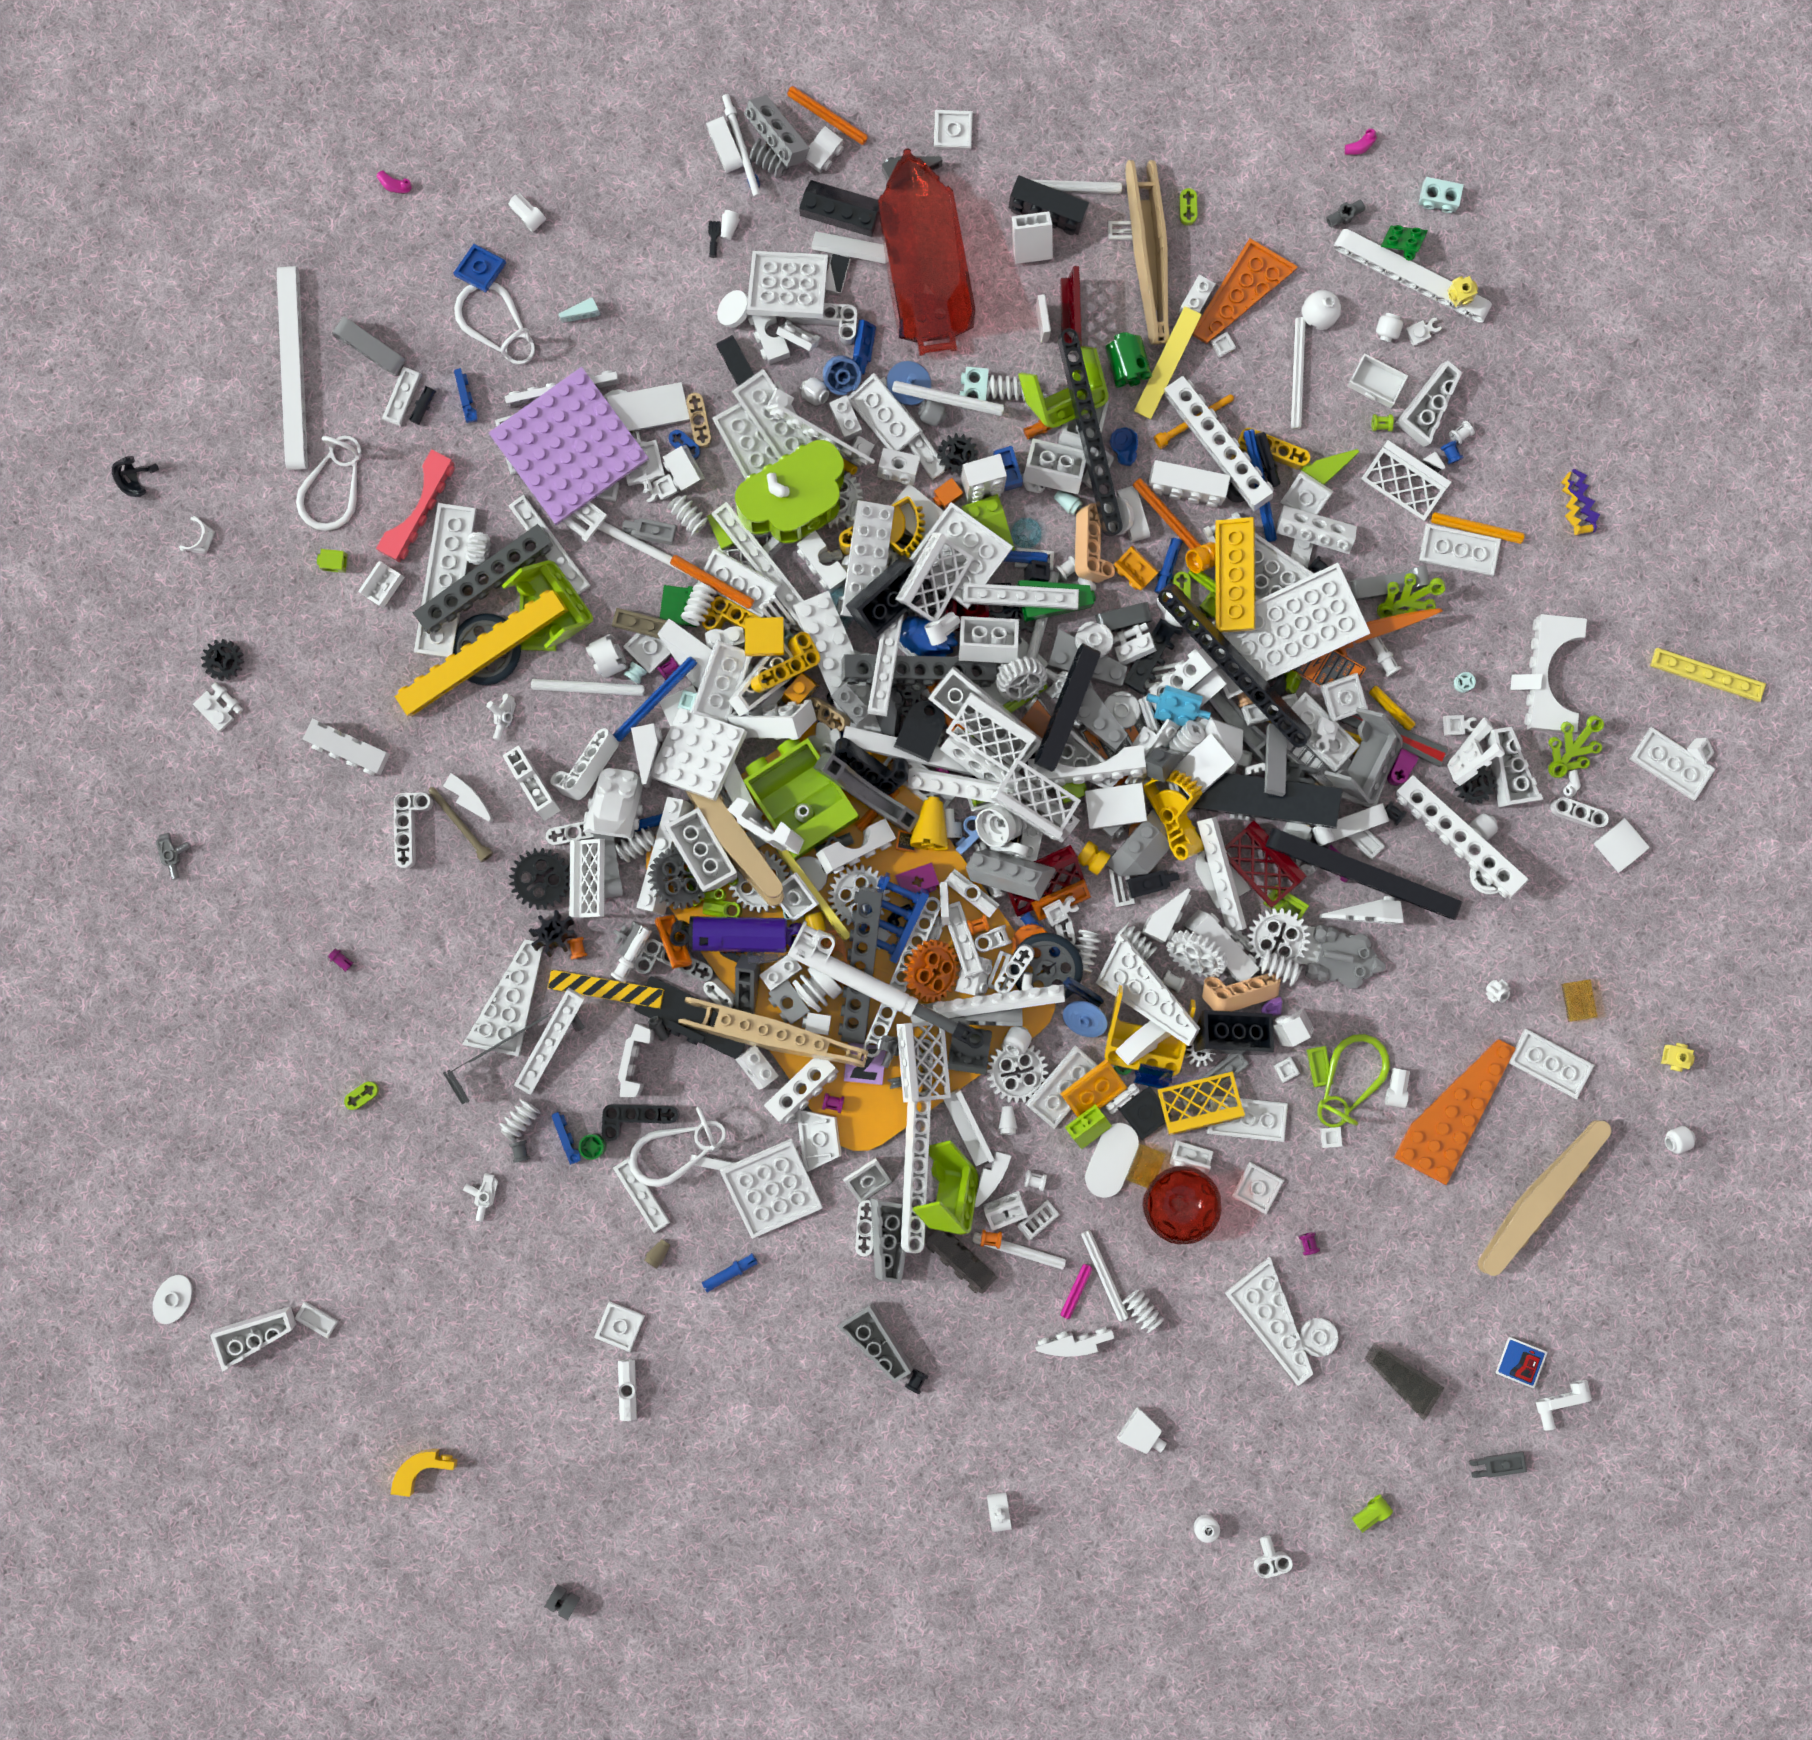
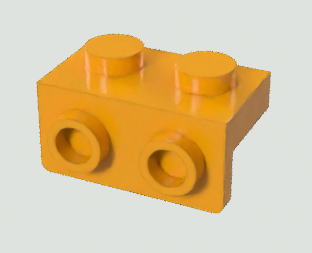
M1133 546L1113 564L1116 567V572L1122 577L1125 576L1129 580V584L1135 590L1139 589L1140 591L1159 573Z

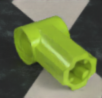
M709 899L704 901L703 914L717 917H740L742 915V907L736 902ZM732 905L737 907V914L734 916H730L728 913V909Z
M1377 1495L1351 1519L1363 1533L1376 1522L1387 1519L1393 1513V1510L1382 1495Z

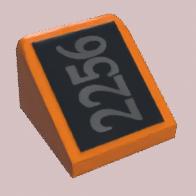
M898 830L896 850L915 853V848L910 844L912 832Z

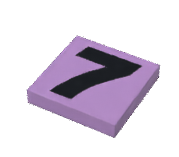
M848 1042L850 1046L861 1049L864 1047V1044ZM868 1045L866 1050L869 1054H875L878 1050L876 1049L877 1045ZM881 1050L879 1055L873 1058L867 1056L865 1067L846 1064L844 1081L882 1085L884 1067L881 1064L886 1051Z

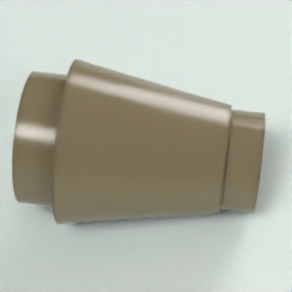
M661 1239L646 1254L647 1257L644 1261L657 1269L659 1265H662L671 1245Z

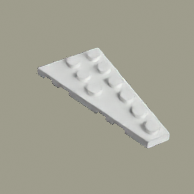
M1119 935L1096 984L1115 997L1118 985H1123L1121 1001L1186 1045H1192L1200 1030L1199 1026L1125 935Z
M526 939L523 941L507 971H505L502 976L503 978L495 988L462 1045L487 1050L527 1026L544 946L535 951L531 945L535 941ZM525 1031L491 1051L520 1057Z
M1268 1257L1228 1289L1225 1295L1296 1385L1299 1386L1312 1376L1313 1372L1295 1327L1285 1295L1281 1289L1271 1257Z

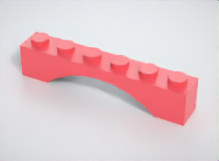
M432 449L422 465L424 486L417 507L403 523L386 531L376 547L380 553L399 563L401 559L404 560L407 557L410 543H414L417 539L419 527L426 523V515L429 509L432 510L436 504L435 498L438 493L441 494L446 486L444 482L447 477H451L455 470L454 462Z

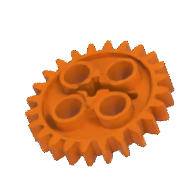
M933 939L929 941L924 940L923 945L917 944L918 950L911 949L913 956L907 955L910 961L909 963H904L908 967V970L903 971V973L908 975L904 978V981L909 982L906 988L911 989L910 994L915 995V998L924 1002L934 1003L935 1000L941 1001V997L947 998L946 992L952 993L951 985L956 986L954 979H959L956 972H959L960 969L956 968V965L960 961L955 960L958 955L952 953L954 948L949 947L948 943Z

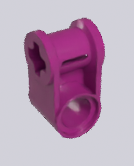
M1401 748L1387 776L1388 783L1398 786L1406 782L1419 756ZM1397 772L1399 773L1398 777L1400 778L1398 780L1396 779L1397 775H1395Z

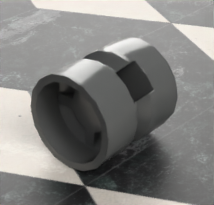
M557 1584L544 1607L552 1612L558 1611V1616L568 1621L580 1597L572 1592L568 1594L565 1588ZM558 1599L563 1600V1604H560Z

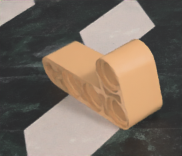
M1091 503L1079 509L1076 513L1075 572L1082 579L1100 583L1113 577L1115 568L1111 562L1100 559L1101 523L1095 503Z
M1269 973L1228 986H1225L1216 977H1207L1204 980L1202 998L1213 1011L1232 1012L1276 998L1279 995L1281 977L1276 980L1275 973L1270 977L1268 976Z

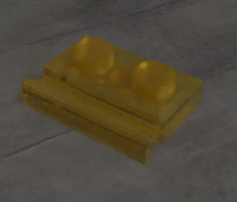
M1591 979L1561 984L1568 1022L1597 1017Z
M1139 1143L1125 1179L1152 1190L1166 1154Z

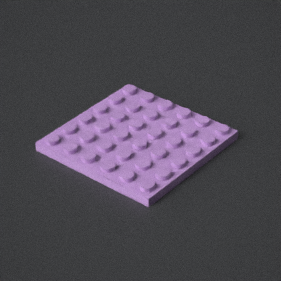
M582 367L489 432V435L555 525H558L649 460L643 449Z

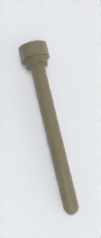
M430 787L428 790L430 795L477 850V858L481 863L493 855L492 850L485 845L482 846L434 787Z

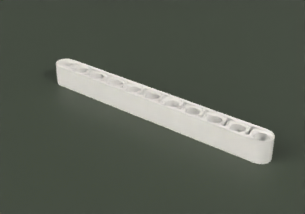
M297 266L277 267L285 465L287 470H300L308 468L300 274Z
M927 1039L921 1041L927 1048L931 1044ZM918 1045L915 1049V1055L920 1059L924 1052H920ZM928 1054L923 1062L930 1067L933 1064V1058ZM917 1068V1075L922 1078L927 1070L924 1068L921 1073ZM931 1074L925 1079V1082L930 1087H932ZM923 1084L922 1091H919V1097H924L929 1091ZM931 1100L908 1102L901 1230V1247L907 1253H919L924 1248L925 1223L913 1211L912 1202L915 1200L917 1206L926 1204ZM918 1102H920L922 1106L920 1112L916 1108ZM917 1121L921 1124L919 1131L915 1127ZM916 1141H918L920 1144V1148L918 1151L915 1149L914 1146ZM915 1161H918L919 1168L917 1170L914 1169ZM915 1180L918 1183V1188L916 1190L913 1188V1182ZM912 1220L916 1222L915 1229L911 1228ZM912 1239L915 1241V1247L913 1249H911L910 1242Z

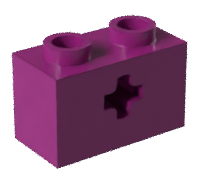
M932 862L895 875L898 886L914 893L920 892L921 888L928 890L930 893L937 890L936 886H939ZM916 877L919 880L923 879L921 887L913 885Z

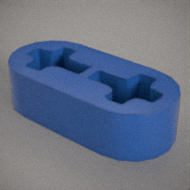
M673 430L669 434V442L673 448L677 449L683 445H687L690 449L695 448L696 454H692L695 460L698 459L700 456L699 446L684 432ZM676 435L678 437L681 435L683 444H680L678 441L674 443L673 436Z

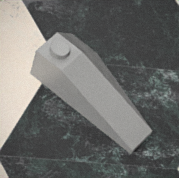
M1022 1008L950 1018L957 1023L961 1021L967 1025L1023 1026Z

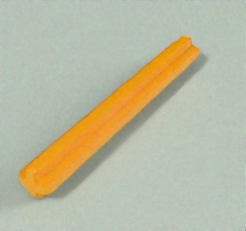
M1434 512L1431 517V522L1438 525L1519 544L1524 540V533L1437 512Z

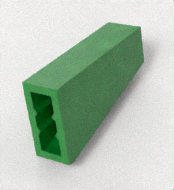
M1020 580L1016 585L1079 589L1077 610L1021 607L1025 622L1089 609L1096 601L1095 593L1093 590L1091 591L1090 585Z

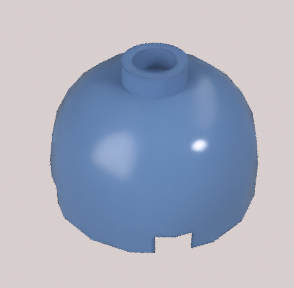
M843 355L832 357L827 361L822 374L825 385L836 395H846L851 390L857 389L862 376L856 362Z

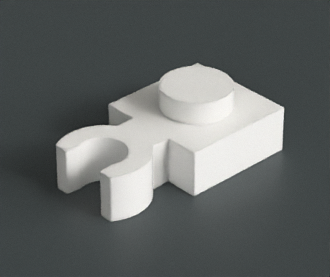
M1432 318L1427 325L1422 320L1405 329L1413 347L1431 338L1430 333L1435 334L1442 329L1441 326L1438 328H1433L1432 323H1435L1437 318Z
M671 474L653 482L655 487L652 488V496L647 499V502H655L658 496L661 500H664L679 492L673 483Z
M1464 715L1443 716L1444 736L1464 735L1465 731L1473 732L1475 728L1470 727V722L1477 721L1476 718L1471 717L1464 721Z
M1321 717L1314 734L1319 739L1314 743L1313 749L1316 750L1321 744L1323 746L1322 753H1326L1330 749L1329 743L1335 740L1339 724Z
M1073 896L1067 897L1064 903L1057 900L1042 908L1051 926L1069 918L1067 915L1069 911L1076 912L1079 909L1077 904L1070 906V903L1075 901Z

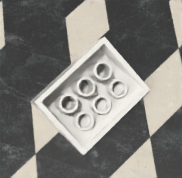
M1255 533V601L1314 574Z

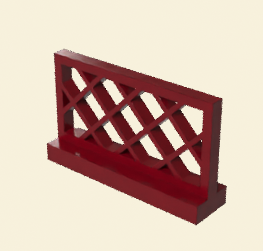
M1073 266L1068 278L1060 279L1061 333L1067 328L1074 329L1077 332L1080 346H1082L1079 266ZM1069 335L1063 336L1065 342H1072V338Z
M1253 820L1225 846V850L1238 848V858L1230 857L1227 854L1229 864L1273 908L1298 886L1307 875L1287 855L1265 847L1269 835ZM1247 834L1251 839V845H1241V837ZM1241 848L1251 849V858H1241ZM1254 849L1262 850L1265 853L1264 859H1254ZM1241 861L1251 862V872L1241 869ZM1254 862L1264 863V873L1254 872ZM1268 863L1275 864L1278 867V874L1267 873ZM1254 875L1264 876V886L1257 885L1254 882ZM1267 876L1278 877V887L1267 886ZM1281 877L1288 878L1293 884L1290 887H1281ZM1267 890H1277V898L1274 901L1267 896Z
M1071 845L1033 861L1053 867L1057 872L1054 879L1050 880L1049 888L1044 891V897L1054 893L1052 890L1056 884L1062 886L1061 889L1072 885L1070 882L1073 876L1080 878V880L1084 879L1078 857ZM1074 863L1071 871L1065 870L1066 866ZM1062 873L1068 875L1065 882L1059 881ZM1007 892L1017 917L1034 910L1031 903L1036 900ZM1021 900L1027 902L1026 906L1018 909L1017 906Z

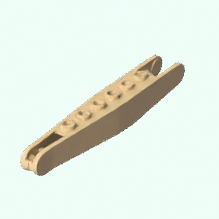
M1128 160L1125 173L1133 249L1148 339L1151 345H1165L1169 339L1168 247L1157 165L1154 160H1150L1146 168L1148 182H1138L1135 162ZM1139 189H1148L1149 200H1140Z
M685 790L695 809L699 807L732 865L768 905H780L784 900L782 883L767 864V859L762 851L756 849V844L752 837L746 835L744 832L745 828L738 824L734 815L727 810L729 806L726 807L724 805V800L720 793L717 800L714 801Z
M691 997L685 998L687 1004L707 1009L703 1023L699 1024L687 1019L678 1020V1024L684 1027L744 1044L756 1045L759 1048L840 1062L857 1067H865L869 1053L867 1050L841 1043L775 1019ZM712 1012H718L714 1027L708 1026ZM832 1046L844 1050L846 1055L841 1056L827 1053L828 1047Z
M1592 1121L1516 1201L1478 1260V1268L1483 1273H1487L1490 1276L1499 1275L1517 1252L1526 1246L1530 1236L1537 1232L1543 1220L1552 1214L1556 1204L1564 1199L1566 1191L1577 1183V1177L1589 1168V1162L1609 1138L1611 1127L1607 1122Z

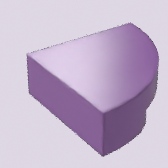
M1281 997L1266 1002L1261 1009V1013L1272 1014V1016L1281 1015Z

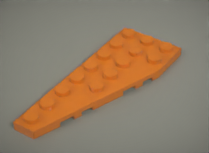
M1499 1039L1487 1048L1460 1077L1410 1124L1394 1158L1447 1185L1516 1048Z

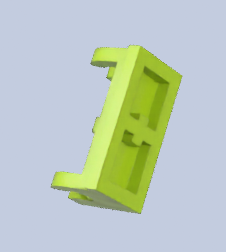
M1271 890L1268 894L1272 901L1277 898V890ZM1288 893L1274 907L1277 912L1280 911L1281 907H1283L1284 913L1288 909H1291V915L1297 912L1298 920L1302 918L1309 905ZM1265 901L1263 902L1265 906L1273 909Z
M1096 1104L1065 1126L1068 1133L1081 1149L1112 1127Z

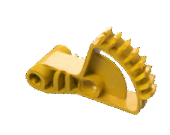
M906 496L891 505L894 506L889 546L900 556L905 555L907 558H910L909 550L914 553L916 550L914 546L918 547L920 545L918 540H923V535L919 533L925 532V528L920 527L925 525V521L920 519H923L925 514L919 513L923 510L922 506L916 507L912 499ZM909 503L914 511L917 526L911 542L904 549H901L895 544L902 537L905 530V517L900 507ZM853 526L843 531L839 536L840 550L844 555L850 554Z
M1179 770L1172 771L1166 781L1173 782L1182 787L1190 795L1188 800L1184 795L1175 790L1159 792L1155 785V782L1158 780L1153 778L1143 788L1161 822L1165 825L1170 849L1178 860L1183 861L1204 850L1201 835L1197 834L1196 827L1192 825V821L1187 816L1188 811L1203 794L1201 791L1203 786H1197V781H1192V776L1186 777V772L1180 773Z

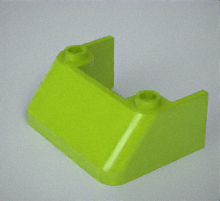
M1080 346L1094 406L1097 409L1105 405L1109 397L1096 348ZM1073 372V379L1080 381V374ZM1018 373L1027 405L1045 426L1056 428L1075 419L1069 388L1044 398L1037 375ZM1078 391L1077 397L1080 400H1085V394L1082 391ZM1082 410L1081 415L1088 413V411Z
M551 560L520 568L502 585L504 589L515 586L519 594L527 597L533 596L535 600H538L540 594L546 590H554L558 593L569 611L552 622L553 626L549 628L551 639L544 644L545 648L563 643L593 622V616L558 565Z
M951 1140L929 1145L928 1155L933 1160L931 1172L939 1181L937 1198L934 1203L913 1207V1211L931 1229L960 1235L970 1233L979 1182L978 1172Z

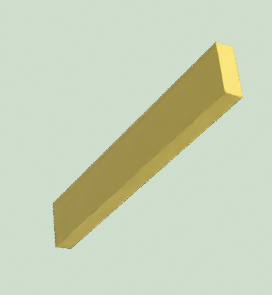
M1184 306L1134 412L1150 420L1152 419L1164 394V388L1168 386L1202 314Z
M1660 648L1655 649L1650 667L1756 702H1761L1766 683Z
M776 849V852L793 874L797 872L819 902L818 908L844 942L848 941L850 933L788 850L780 851Z

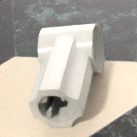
M520 193L515 194L508 203L510 208L521 218L522 222L531 232H534L547 220L543 213L537 207H533Z
M949 612L939 620L925 625L924 628L931 645H938L947 640V635L959 627V623H961L959 616H956L954 612Z
M1392 1069L1390 1087L1387 1089V1097H1385V1105L1406 1108L1410 1071Z

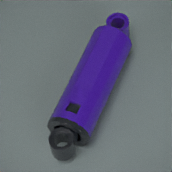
M690 916L689 924L682 920L672 924L670 941L679 947L689 942V951L785 953L787 951V944L790 947L792 946L796 938L793 935L798 934L802 924L793 923L787 927L786 918Z

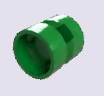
M593 1133L581 1139L578 1149L584 1158L593 1160L605 1153L607 1143L603 1136Z

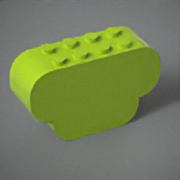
M815 440L807 445H800L790 455H783L773 465H766L761 472L749 475L735 492L737 515L743 526L753 534L762 535L770 532L779 542L790 544L801 540L833 521L840 510L839 490L844 482V462L841 454L832 443L826 440ZM776 473L777 482L787 486L790 490L787 497L780 498L770 493L767 474Z

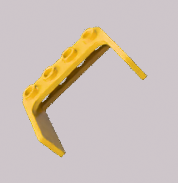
M1118 985L1108 1028L1105 1059L1111 1065L1165 1076L1177 1075L1181 1070L1186 1044L1173 1035L1158 1043L1156 1049L1130 1065H1127L1117 1055L1116 1050L1143 1027L1142 1025L1123 1022L1118 1019L1117 1016L1123 995V985ZM1191 999L1188 1014L1193 1019L1196 1006L1195 1000Z

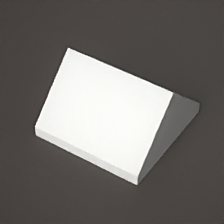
M797 872L782 882L784 900L780 906L792 922L819 904Z
M876 1157L843 1178V1181L859 1203L892 1183Z

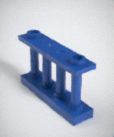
M886 872L884 877H880L877 887L883 889V892L885 888L911 899L914 903L911 910H906L882 899V908L898 914L906 920L903 927H897L881 919L879 923L880 928L892 932L898 937L895 944H889L880 939L877 940V947L888 951L890 961L897 964L929 897V891L921 888L920 892L916 893L889 882L890 873ZM870 906V908H869V910H868V913L872 911V907H871V906ZM863 923L860 929L866 931L868 924Z

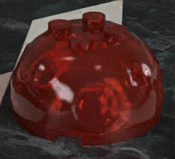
M1192 1166L1172 1167L1164 1170L1152 1180L1143 1197V1212L1153 1232L1160 1238L1178 1245L1193 1244L1205 1239L1216 1228L1222 1212L1221 1196L1216 1184L1204 1172Z

